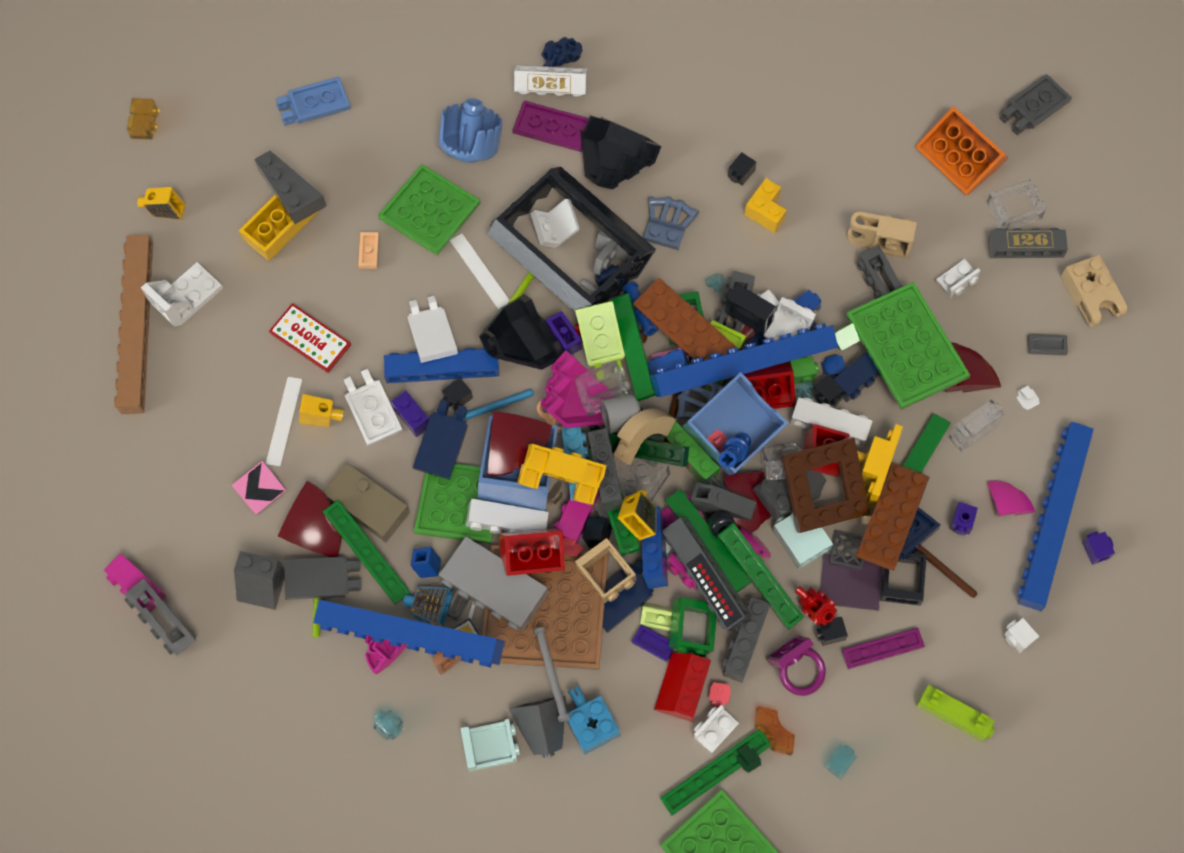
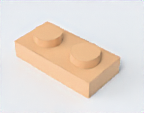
M360 232L359 269H378L379 232Z

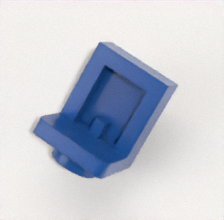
M810 289L793 300L797 305L809 308L812 311H819L821 309L822 301L816 293L813 294Z

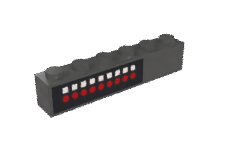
M680 517L662 531L665 535V541L675 550L676 558L686 567L687 575L695 581L698 592L708 601L707 606L712 612H715L719 618L718 623L723 629H726V631L735 630L752 617L688 518Z

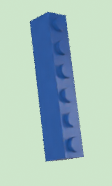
M467 348L458 351L456 355L423 363L420 362L418 352L384 355V377L387 384L500 376L499 359L491 357L485 348L478 350Z

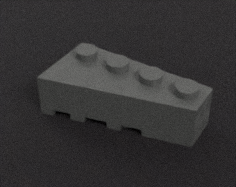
M268 151L254 159L259 172L294 224L326 207L323 195L272 151Z

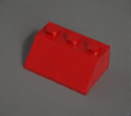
M782 363L743 374L751 382L759 396L773 409L796 406L794 371L790 363Z
M551 528L499 533L500 554L506 576L565 570L562 530Z
M672 653L654 710L693 722L711 660L693 654Z

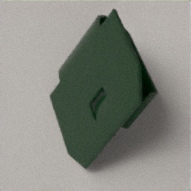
M746 745L738 750L739 757L736 759L744 771L749 773L761 766V759L754 748L750 750L749 746Z

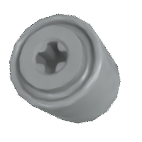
M633 394L604 399L600 403L603 424L607 428L608 434L619 432L632 416L641 411L639 403Z

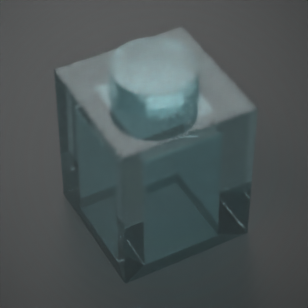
M840 744L824 768L841 780L857 758L854 755L855 751L847 745L842 746Z

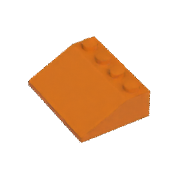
M954 106L915 146L966 195L996 172L1009 158Z

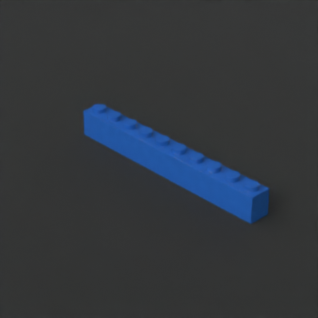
M823 323L815 325V329L811 331L808 328L797 330L798 334L791 336V333L779 335L780 339L775 341L773 338L762 340L763 344L756 345V342L744 345L745 349L739 350L738 347L728 349V354L721 355L718 352L710 354V358L703 360V357L692 359V363L685 365V362L674 364V368L667 370V367L656 369V373L650 375L656 397L671 395L735 377L740 372L746 374L838 348L833 325L826 326Z
M1071 422L1062 431L1061 438H1064L1062 444H1059L1056 452L1059 458L1057 462H1054L1051 470L1054 476L1053 479H1049L1047 485L1049 494L1048 497H1044L1042 502L1044 512L1039 515L1037 520L1039 530L1038 532L1035 531L1032 538V543H1035L1033 550L1030 549L1027 556V561H1030L1028 568L1025 567L1022 574V579H1025L1023 586L1020 585L1017 592L1019 605L1042 611L1046 607L1094 428Z
M323 600L318 602L313 622L319 624L320 629L332 631V628L338 629L337 633L349 635L350 631L355 633L354 637L366 639V636H372L371 641L383 643L385 639L390 641L389 645L401 647L403 643L407 644V649L419 651V647L425 648L424 653L437 655L438 651L443 653L442 657L455 659L456 655L461 657V661L472 664L473 660L480 661L479 665L490 668L492 664H500L505 641Z

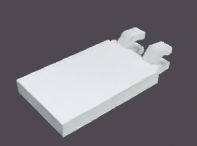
M435 296L427 297L429 309L419 311L416 300L409 301L411 314L407 318L421 363L458 354L445 310L437 306Z
M366 369L361 371L366 383L364 386L356 389L351 377L343 380L348 389V393L344 396L369 447L403 432L380 381H373L369 370Z

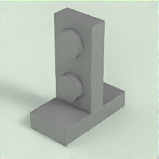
M602 230L598 233L594 246L601 253L596 257L593 273L600 275L604 269L607 270L611 260L614 261L615 258L627 262L631 257Z

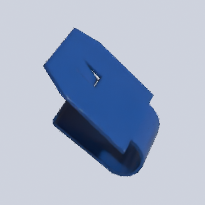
M839 355L825 358L826 362L822 364L825 375L842 373L846 369L843 356Z

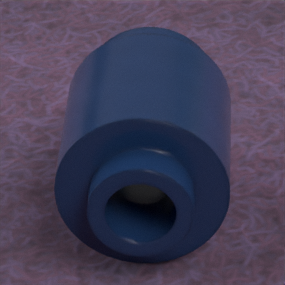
M611 265L607 270L604 269L600 275L594 276L597 285L601 286L620 268L619 265Z

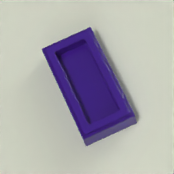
M642 624L632 640V644L665 662L668 661L674 650L669 648V639Z

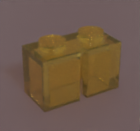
M132 98L129 113L134 114V116L129 115L127 131L131 139H153V133L157 129L155 120L159 115L158 106L155 105L153 99Z

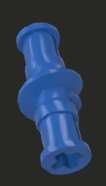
M637 282L627 283L622 288L624 294L629 293L631 295L632 303L641 296ZM634 307L637 320L643 329V335H654L658 328Z
M739 433L724 443L723 452L719 456V462L723 467H733L736 463H740L746 458L751 445L750 436L746 433Z

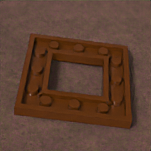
M854 437L781 455L797 533L807 532L870 514ZM838 462L845 500L814 508L806 470Z

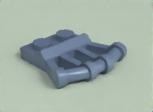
M669 196L667 198L649 197L650 219L643 238L647 242L679 250L685 230L698 216L699 211L696 208L692 209L683 200L676 201ZM664 205L660 219H656L654 206ZM669 207L677 208L672 223L665 221ZM683 210L689 217L681 225H678L677 223Z
M713 382L706 384L712 389L711 392L700 387L682 391L677 397L678 413H676V418L679 420L691 419L697 413L686 412V404L699 409L706 405L703 402L688 397L690 392L708 398V403L724 387Z

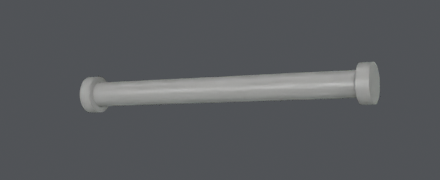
M539 627L534 630V635L538 638L559 713L558 721L565 722L571 719L570 714L567 713L545 637V627Z

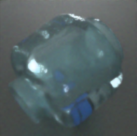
M392 709L380 710L373 718L375 720L373 724L374 730L385 740L390 738L394 740L404 729L402 727L403 720Z

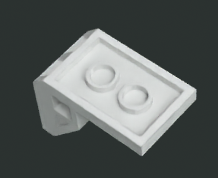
M196 262L173 284H170L167 280L147 282L141 289L149 303L176 327L185 323L222 290L223 286Z

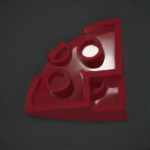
M951 342L968 370L970 378L945 389L946 393L961 390L965 393L1001 387L995 370L983 356L970 348Z
M493 411L487 476L511 474L513 470L520 468L525 462L529 444L546 447L551 435L552 425L521 415Z
M759 471L724 477L723 484L728 490L757 503L751 521L733 517L739 530L743 527L753 533L771 517L753 489L756 485L762 483L764 479L780 474L779 471Z
M306 481L295 499L278 537L328 557H338L342 537L323 514V511L331 506V504L326 499L327 495L319 487Z

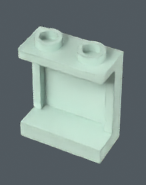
M509 718L505 719L504 722L476 728H460L469 772L518 762L517 756L520 755L518 743L514 744L513 736L516 735L514 723L510 724Z

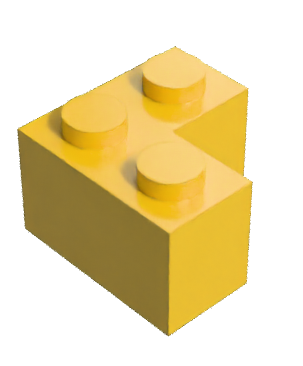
M765 178L745 207V216L773 233L777 232L786 218L787 210L776 204L780 197L781 186Z

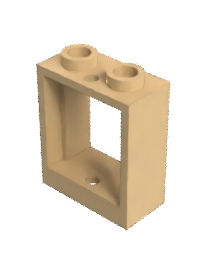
M607 538L575 561L576 568L604 603L614 601L622 590H628L635 584L636 574ZM609 553L628 577L604 593L586 569Z

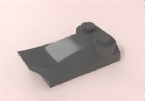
M806 470L812 501L821 496L826 479L820 472ZM784 472L772 478H766L762 483L754 487L753 491L775 521L793 511Z

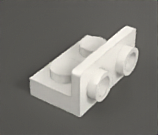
M964 259L937 278L935 283L951 298L954 295H960L969 284L971 286L979 280L981 270L979 268L974 270Z
M720 705L719 708L715 706L708 713L707 716L709 718L705 723L701 721L694 728L696 733L693 738L711 754L739 725L724 710L723 705Z

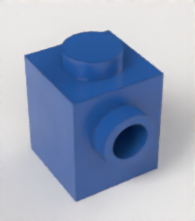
M432 547L414 549L410 566L420 578L438 576L441 559Z

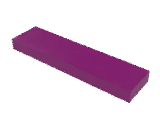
M919 628L842 649V654L849 670L924 648L925 645Z

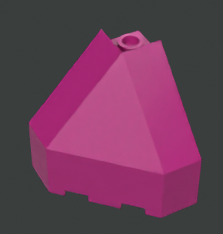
M565 350L552 366L551 370L554 373L552 378H549L545 388L547 395L546 398L541 400L540 405L565 428L602 425L601 400L618 396Z

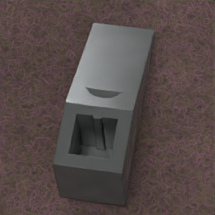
M697 482L691 497V502L698 511L714 513L724 510L729 512L734 518L750 521L757 504L755 501L717 486Z

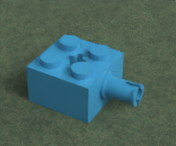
M580 686L575 687V692L573 689L568 691L576 708L568 713L571 719L567 723L584 755L620 736V730L601 696L589 702L586 701ZM590 722L596 723L595 729L589 727Z

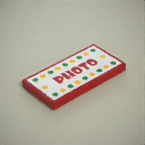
M293 303L269 330L271 335L327 373L332 370L351 346L349 341Z

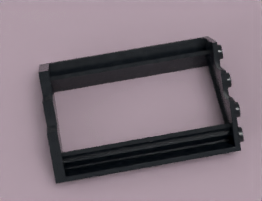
M562 167L551 168L520 198L491 222V228L487 233L575 313L577 308L607 302L610 298L620 295L623 286L628 281L639 277L656 251L649 242ZM552 188L565 199H569L574 207L632 256L591 295L513 227L517 218L529 214L536 200L547 198Z

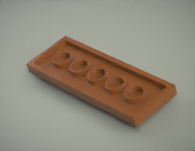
M660 278L633 303V306L691 359L703 357V360L710 358V354L720 352L721 355L728 354V349L736 348L732 342Z
M895 463L892 464L856 557L889 570H895L930 478L929 476Z

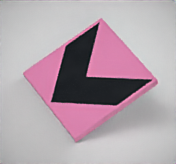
M263 461L259 462L232 484V487L255 515L286 491Z

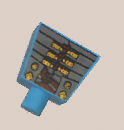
M418 587L415 596L407 594L404 596L403 606L411 607L410 614L415 619L428 624L434 621L436 625L440 623L444 627L453 593L449 588Z

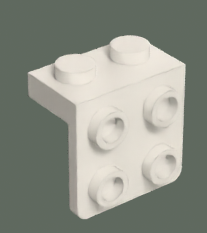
M569 199L563 200L549 212L534 210L530 213L541 246L557 248L579 231V224Z
M782 297L775 312L774 321L764 334V337L767 339L773 338L775 341L780 339L779 335L791 333V336L798 334L797 330L805 328L809 330L816 314L809 308H803L797 305L795 301Z

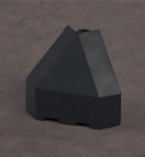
M590 115L585 130H580L585 177L597 186L612 190L618 187V184L623 180H629L639 174V171L644 167H650L655 164L662 147L650 138L603 117L599 118Z
M523 295L501 307L479 335L486 352L491 357L540 370L554 364L564 353L560 341L552 336L546 320L538 315L532 299L527 295Z

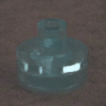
M717 273L706 278L705 282L708 288L714 287L715 292H719L722 290L721 284L725 282L722 273Z
M806 381L795 389V393L799 398L805 396V398L812 399L814 396L811 392L814 386L811 381Z

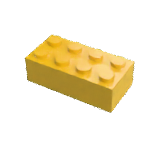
M274 195L238 231L245 243L270 261L319 211L294 224Z

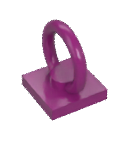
M798 635L765 659L769 665L779 667L780 680L790 693L806 696L816 692L821 687L825 679L826 667L822 657L816 651L810 649L814 645L811 639ZM805 655L815 661L818 674L813 684L800 688L790 682L787 668L797 663Z

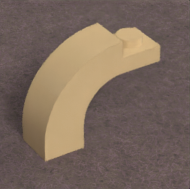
M652 408L640 411L632 416L619 431L617 436L621 440L613 455L624 463L631 465L642 442L652 434L668 436L676 419L659 409Z

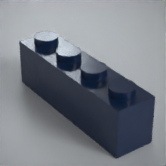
M866 352L833 380L843 389L842 398L848 402L850 399L855 400L865 387L867 389L871 387L880 373L868 352Z

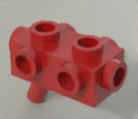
M801 586L795 589L794 592L801 597L798 603L804 607L802 611L815 624L819 626L822 623L825 626L834 619V614L838 611L835 608L837 604L822 590L815 591L810 587L808 591H805Z

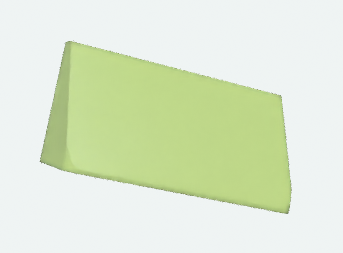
M644 603L640 625L670 631L673 608Z

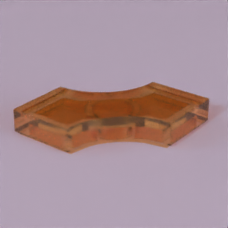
M758 706L756 708L754 727L761 730L770 741L771 751L791 756L794 750L795 734L788 732L781 725L778 719V711Z

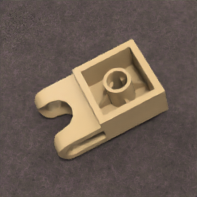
M865 212L853 214L850 221L851 227L847 232V239L850 243L870 248L880 245L884 254L908 259L914 241L917 222H913L910 219H897L890 215L882 216ZM862 219L864 221V225L857 224L856 220ZM858 232L861 233V236L855 238L852 233Z
M1100 255L1065 268L1061 278L1089 326L1093 327L1099 324L1101 320L1099 308L1109 309L1115 317L1126 314V302Z

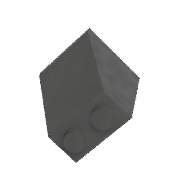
M240 551L234 568L237 601L275 610L285 580L283 566L277 559Z

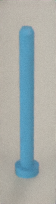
M532 389L470 410L467 412L465 420L532 397L534 392Z

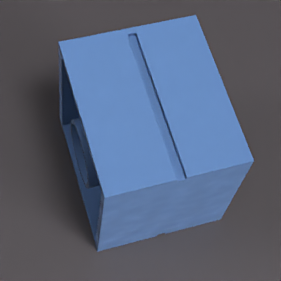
M740 372L687 421L682 428L727 476H730L746 464L788 422L778 411L770 407L759 396L751 382ZM716 430L722 431L728 439L735 437L739 433H746L751 438V445L746 458L742 462L736 463L733 467L725 468L719 462L720 452L706 438Z
M489 416L478 482V500L546 511L550 484L549 476H541L538 489L517 484L521 467L513 470L511 474L487 476L493 416ZM552 425L551 435L545 448L552 449L555 447L557 425Z

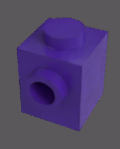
M958 502L950 529L959 535H969L973 529L978 507Z
M1098 531L1090 533L1082 543L1092 565L1108 560L1115 554L1113 541L1107 536L1106 532L1100 534Z

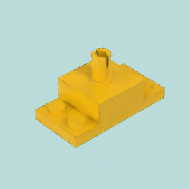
M895 424L893 430L889 429L886 439L875 436L869 452L857 451L859 462L863 467L864 485L869 487L867 492L869 507L875 508L903 426Z

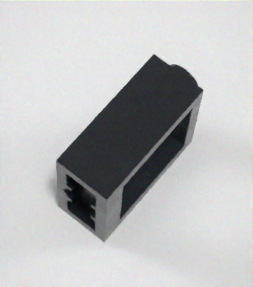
M737 283L733 289L730 288L727 291L724 303L726 306L725 313L764 335L774 321L776 306Z
M913 551L904 560L898 559V562L918 564L916 592L888 589L889 569L883 567L881 601L921 606L924 599L927 555H923L919 551Z

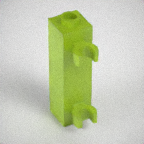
M930 685L925 688L917 704V707L981 742L986 738L990 739L995 731V727H993L995 720Z

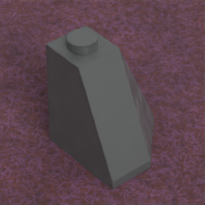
M562 696L566 708V696ZM554 697L509 708L533 755H543V758L555 755V751L562 749L565 722L558 721L559 713Z

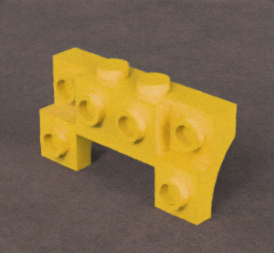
M529 444L525 462L521 465L517 484L538 489L541 476H549L576 484L573 500L593 505L607 465L583 459V455L578 453L566 454L561 448L553 447L549 449Z

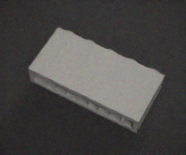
M468 537L464 538L439 574L443 586L450 590L454 588L458 591L457 594L465 600L470 598L474 601L473 604L481 610L487 609L491 612L490 615L498 621L503 619L507 622L506 625L514 631L518 629L523 632L549 595V590L546 586L527 574L506 576L502 559Z

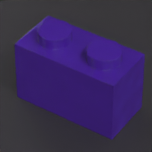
M562 311L546 319L552 336L560 341L564 351L566 350L569 354L573 355L582 349L581 338Z
M407 391L391 401L393 410L415 437H418L426 430L429 418Z

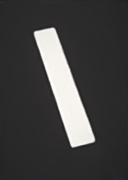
M459 234L451 239L450 242L496 307L500 309L507 305L509 298L464 235Z
M287 378L266 460L267 465L281 466L302 383L300 378Z

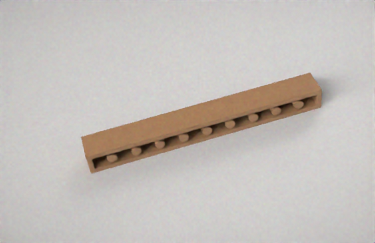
M132 235L126 237V243L123 245L125 259L122 261L123 270L125 271L124 276L121 278L122 287L124 288L123 293L120 295L123 305L122 310L119 312L122 322L121 327L118 329L119 338H121L120 344L117 346L120 357L116 363V369L119 374L118 379L115 381V387L118 390L117 397L114 398L115 408L121 414L144 413L150 303L141 287L145 283L151 282L153 242L149 235Z

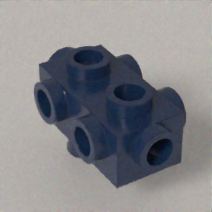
M563 37L555 43L553 40L548 41L541 54L546 60L543 66L554 67L578 61L583 51L581 43L576 42L574 38L568 39L567 37Z

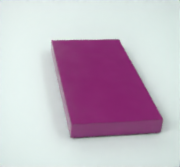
M524 101L514 125L513 134L581 152L580 130H585L589 118Z

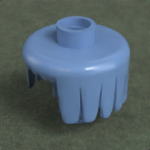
M474 98L467 99L461 104L459 110L458 104H453L452 108L447 106L446 110L444 109L441 114L438 137L439 146L449 156L465 163L488 160L494 157L499 150L502 119L499 118L497 113L495 115L492 109H489L487 115V108L483 106L482 101Z

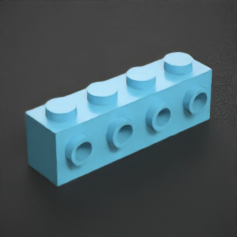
M561 427L564 453L569 455L571 453H578L583 455V459L589 458L588 448L583 446V444H587L585 432L581 433V427ZM568 482L571 501H575L573 496L576 484Z

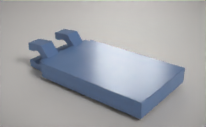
M339 77L289 90L288 95L276 98L279 111L291 108V110L281 113L284 126L293 124L295 121L300 124L350 109L348 98Z

